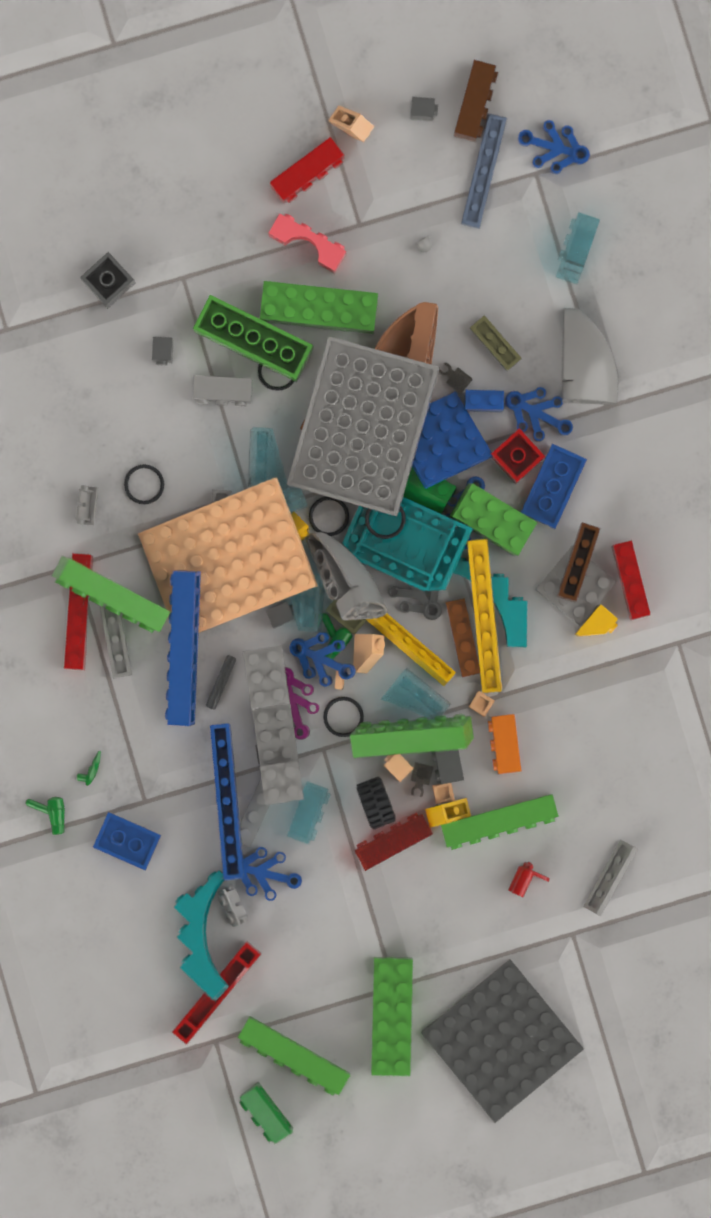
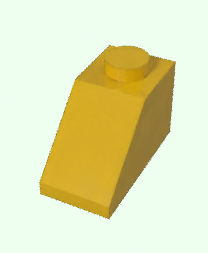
M600 604L575 635L580 637L604 635L607 632L612 633L618 626L616 623L618 618Z
M467 798L425 809L429 827L471 817Z

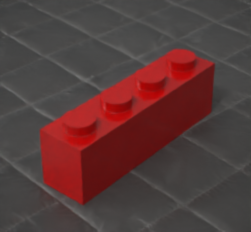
M329 137L270 181V187L283 204L287 201L290 203L298 197L297 194L303 190L305 192L313 186L312 182L316 179L321 180L326 177L328 170L331 168L336 169L342 165L344 154L333 139Z
M632 540L612 545L611 548L630 621L650 616L651 613Z

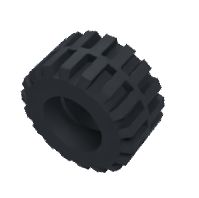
M378 776L357 784L356 789L370 827L374 830L395 822L396 817L382 779Z

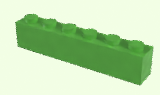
M553 794L443 824L441 829L446 847H451V850L463 847L462 843L470 842V845L481 842L480 838L488 836L489 840L500 837L499 833L506 831L508 835L518 832V828L523 826L526 829L537 827L536 823L544 821V824L552 823L559 816Z
M249 1016L238 1036L241 1039L240 1043L244 1046L257 1048L256 1052L264 1057L271 1056L274 1058L273 1062L277 1065L290 1067V1072L299 1077L301 1074L308 1078L307 1081L314 1086L319 1084L325 1087L324 1091L332 1096L341 1093L350 1077V1073L251 1016Z

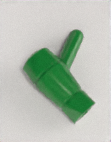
M323 613L321 619L331 637L327 646L333 644L336 640H343L346 647L353 637L351 632L343 627L336 631L328 614ZM339 642L337 643L338 649L341 648V644ZM335 651L325 656L334 660L341 651Z
M51 797L47 800V805L32 799L26 800L25 804L28 807L49 815L52 835L64 833L65 805L63 798Z

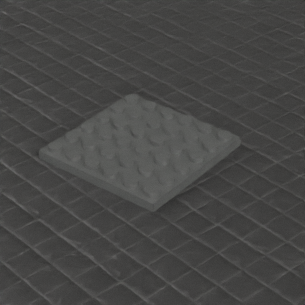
M511 959L421 1032L494 1123L584 1050Z

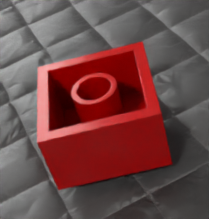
M520 428L491 453L492 459L515 484L545 458L544 454Z

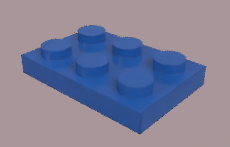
M108 812L93 848L146 871L161 835Z

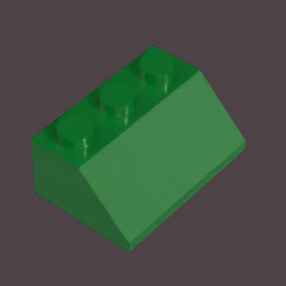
M411 467L403 497L443 514L457 491V487L443 480L425 489L415 470Z
M259 1082L240 1095L241 1101L239 1104L245 1111H250L253 1115L251 1119L257 1127L261 1126L265 1132L262 1134L268 1142L272 1141L276 1144L293 1133V1126Z

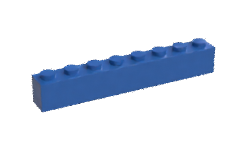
M176 570L173 571L170 577L172 593L170 594L169 602L172 605V613L169 614L171 632L168 634L170 651L167 655V660L170 662L169 670L167 671L169 689L166 691L168 708L165 712L167 725H195L201 571Z
M229 723L210 725L224 880L245 879L231 725Z

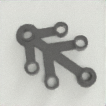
M409 584L407 585L411 590L399 589L396 586H391L388 589V594L392 598L397 596L419 599L423 604L412 605L407 601H403L400 604V610L403 613H408L409 611L423 613L429 620L438 619L442 613L441 605L437 602L439 591H431L429 600L425 595V591ZM392 588L397 589L398 593L396 595L390 594ZM405 603L409 605L407 611L402 609V605ZM430 607H434L436 609L435 614L429 613Z

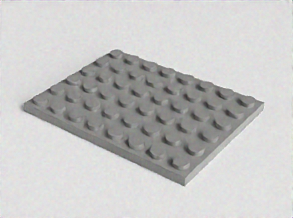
M329 336L287 485L398 516L440 367Z

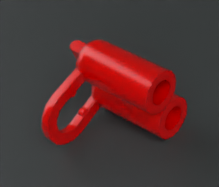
M525 862L523 866L518 867L508 891L524 898L533 876L548 882L550 878L533 871L532 863Z

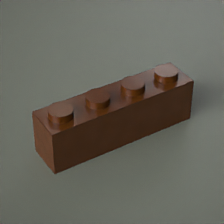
M474 60L454 131V137L476 142L477 137L481 138L483 126H480L482 119L486 120L489 109L485 108L486 102L491 101L494 91L490 89L492 82L496 83L498 72L495 71L496 65Z
M583 522L580 524L556 597L574 603L577 602L601 528Z

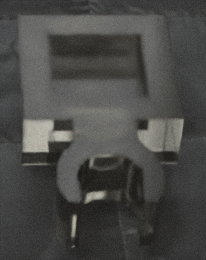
M445 362L444 365L448 367V371L442 372L439 369V373L442 376H447L449 379L446 383L459 394H462L473 379L459 367L454 372L451 366Z
M415 762L410 780L416 782L415 786L411 789L412 795L415 789H420V797L423 796V784H430L434 766Z

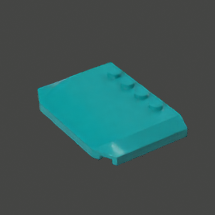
M403 497L401 506L406 516L404 528L393 538L381 539L372 535L366 527L365 514L368 508L358 507L342 544L361 563L422 591L446 590L473 528ZM373 509L369 514L370 526L378 534H392L401 525L402 516L400 511L398 516Z

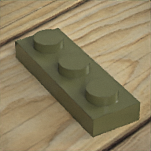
M485 315L470 327L471 331L506 371L510 370L522 359Z

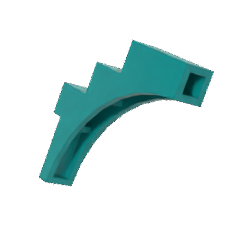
M460 557L453 573L471 581L470 563L466 561V558ZM493 574V577H491L493 601L502 618L506 633L507 647L526 648L528 601H523V597H512V600H508L509 577H505V574Z
M220 870L214 871L207 878L208 882L195 890L194 897L188 893L182 894L175 901L176 905L174 906L189 922L188 925L185 924L181 927L177 938L193 953L192 955L188 954L181 961L182 965L180 968L212 1000H217L229 987L219 975L212 962L206 935L207 917L211 903L218 889L225 881L223 872Z

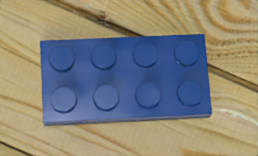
M552 443L521 513L556 529L587 459Z

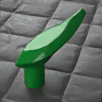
M98 751L87 774L78 773L77 781L86 782L87 786L91 784L99 768L101 751Z

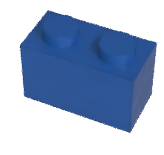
M465 390V410L468 412H503L504 391Z

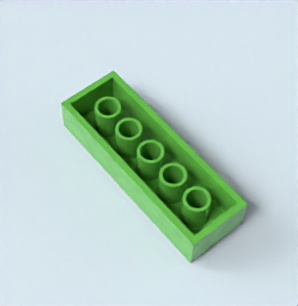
M264 281L260 319L274 324L374 334L378 293Z
M209 295L193 327L195 333L295 382L298 381L314 349L312 344L212 295Z
M61 557L52 574V577L56 578L55 583L67 589L70 586L73 587L72 591L84 598L87 595L90 596L88 600L103 607L106 604L105 609L117 615L123 613L122 618L134 624L140 622L138 626L151 633L154 630L160 632L170 614V611L67 557Z
M457 714L452 718H446V716L442 715L428 720L427 717H420L416 721L399 719L397 722L392 723L389 720L380 721L378 724L363 722L350 735L353 758L466 749L474 739L471 716H465V714Z
M374 957L371 1075L410 1076L413 958Z

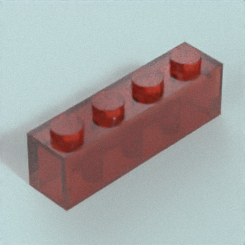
M416 812L407 817V822L401 824L399 821L390 826L391 830L384 834L381 831L373 835L374 840L368 843L364 840L357 844V849L354 851L364 870L366 871L433 835L423 814L418 815Z

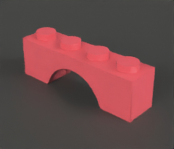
M286 213L285 215L279 214L268 233L269 237L285 246L294 240H306L312 243L319 254L318 264L335 274L346 255L345 247L338 242L331 243L327 240L328 237L320 232L315 234L311 231L312 228L304 223L300 225L294 222L295 218Z

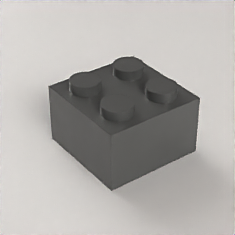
M109 252L80 277L82 282L107 309L136 284L135 280Z

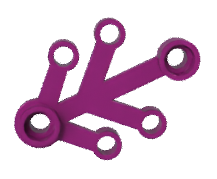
M285 667L291 713L295 724V738L303 740L309 736L310 729L302 723L297 704L306 708L310 714L318 713L319 705L315 702L311 703L293 692L292 685L301 689L303 695L309 696L313 694L314 687L311 684H305L294 678V672L290 668ZM306 686L310 687V693L305 692ZM311 705H315V712L310 710ZM298 729L303 730L302 736L298 734Z

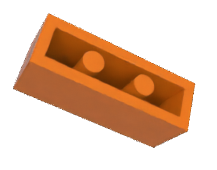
M515 714L491 717V721H488L489 732H493V740H490L491 752L495 751L496 759H492L494 771L497 770L498 774L521 772Z

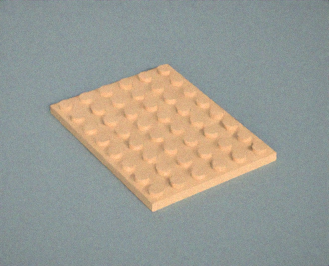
M277 478L270 479L138 533L164 605L170 613H172V605L169 602L170 594L172 593L170 577L173 571H201L199 633L318 586Z

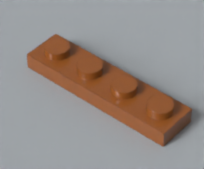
M465 598L446 602L461 675L466 677L480 674V666Z

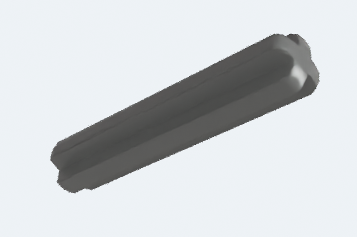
M226 656L206 707L213 710L216 709L236 662L235 657Z

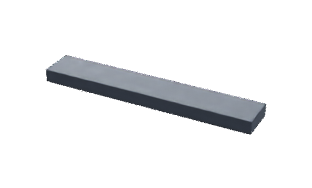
M488 114L461 222L462 225L480 229L507 121L506 117Z

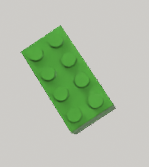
M473 483L467 484L449 515L455 521L473 528V532L488 539V541L513 556L520 554L537 524L536 521Z

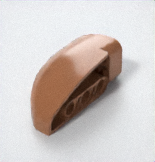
M422 302L409 309L385 331L375 349L432 365L438 321V305Z

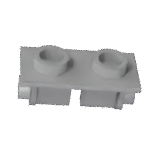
M81 485L78 502L83 503V506H77L75 517L77 524L94 525L98 487Z
M229 886L217 892L219 903L225 908L227 921L233 927L248 921L246 918L248 915L243 904L237 907L235 905L236 902L241 901L236 888L233 889V886Z

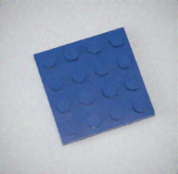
M456 391L430 403L412 463V467L425 489L492 458L491 450L468 411L465 410V406Z

